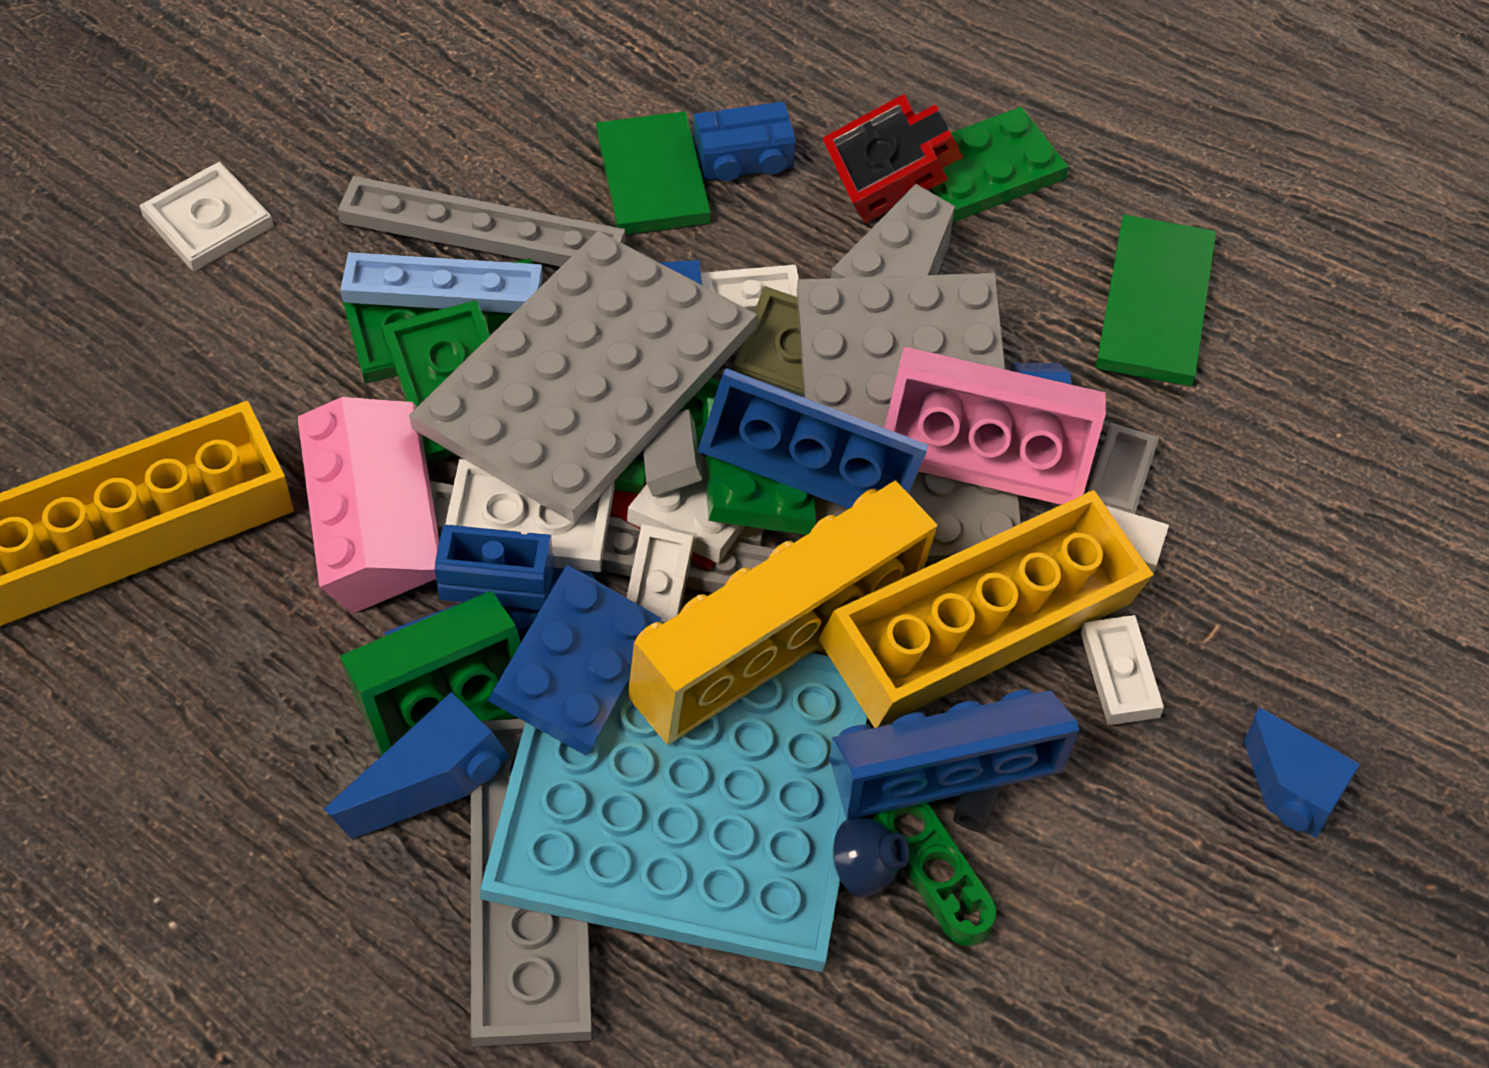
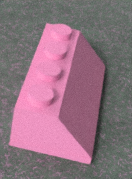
M903 347L885 428L929 445L918 472L1062 505L1084 494L1106 415L1105 392Z
M341 397L298 416L319 587L353 614L436 579L434 567L439 546V534L422 434L411 428L409 415L417 408L413 402Z

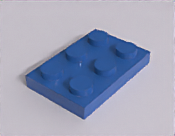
M566 564L488 701L587 756L630 678L633 646L637 636L649 625L660 622L662 618Z

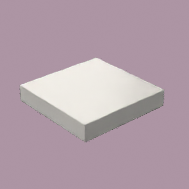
M220 161L139 205L142 216L193 272L274 227L271 215Z

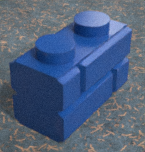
M785 102L725 109L716 112H703L693 115V141L703 181L714 179L730 181L738 176L756 173L773 175L785 169L794 168L795 135L789 121Z
M444 524L434 567L439 599L443 601L465 602L492 590L504 607L540 610L550 594L554 574L552 536L538 533H527L525 535L518 531Z

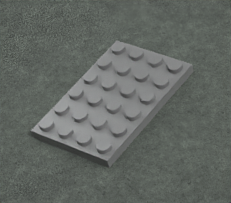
M597 231L409 415L411 428L575 524L757 329V314Z
M995 273L797 279L796 292L803 395L806 399L885 428L903 347L1005 369ZM923 472L917 473L909 495L938 525L926 563L939 562L1021 524L1017 494ZM814 496L815 525L828 515L834 514L837 517L848 510L846 507Z

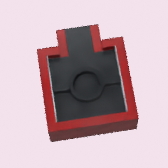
M905 94L822 137L848 195L864 223L890 211L915 184L928 191L947 181L948 178L943 168L963 158L938 106L934 104L915 115Z

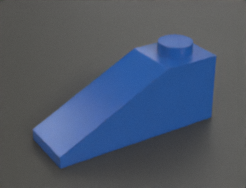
M451 692L330 802L324 810L353 839L468 796L480 784L493 778L500 765L510 756L492 731Z

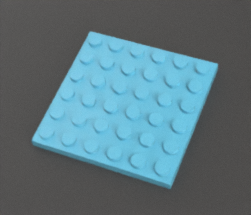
M810 653L668 746L629 700L630 678L587 756L525 722L480 888V900L823 972L840 881L833 862V842L839 826L846 820L830 762L832 737L839 736L843 730L849 727L866 724L867 721L865 712L829 656Z

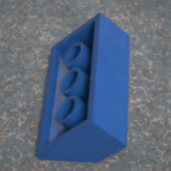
M725 368L698 452L850 509L855 501L870 489L879 491L895 480L909 494L929 445Z
M1025 689L1012 692L1004 696L1001 701L980 705L977 701H967L951 707L947 713L926 717L924 713H911L898 718L893 724L872 729L870 725L861 724L843 730L839 736L832 737L830 762L847 820L1063 773L1079 733V727L1076 719L1051 690L1034 694L1032 690Z

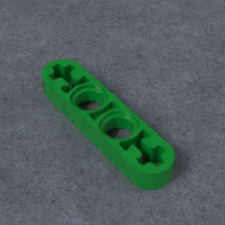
M926 802L868 815L871 820L883 824L892 833H898L893 826V821L898 816L910 814L922 821L924 825L923 832L914 837L904 836L909 846L910 856L908 864L902 868L946 935L952 941L963 946H974L984 942L989 937L996 918L995 904L929 804ZM942 859L952 866L954 876L945 882H935L924 874L922 867L929 860ZM962 886L964 888L961 890L959 901L967 912H980L977 926H974L969 920L958 921L960 904L954 894Z

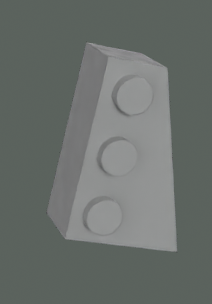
M915 184L831 269V278L937 275L949 246L955 206Z

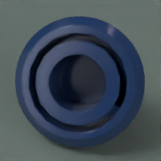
M850 818L842 822L836 832L833 842L835 870L842 884L856 897L866 898L887 888L897 876L899 868L905 867L909 861V846L904 836L900 833H892L886 826L875 820Z

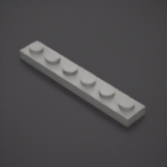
M356 176L352 177L338 208L340 223L520 259L531 258V261L560 267L597 231L625 244V229Z

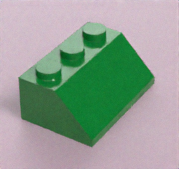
M492 590L339 656L354 698L380 756L451 692L480 721L508 720L516 717L488 701L521 644L515 623Z

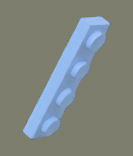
M348 252L340 291L342 301L345 303L445 309L477 300L481 311L514 313L542 286L543 272L542 264Z

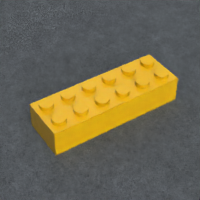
M247 400L0 493V626L294 512L285 475L249 401Z
M896 480L879 491L876 489L866 491L855 501L850 509L837 517L831 514L821 519L808 535L795 543L789 540L780 544L766 561L753 569L744 567L738 570L727 580L725 586L711 595L701 594L694 597L683 607L680 614L664 624L655 622L646 627L637 636L633 646L628 689L629 700L668 746L821 647L822 645L818 639L834 610L924 569L938 525Z
M1092 490L834 610L818 640L873 727L877 728L1082 628L1083 622L1097 621L1131 604L1154 574L1095 490Z

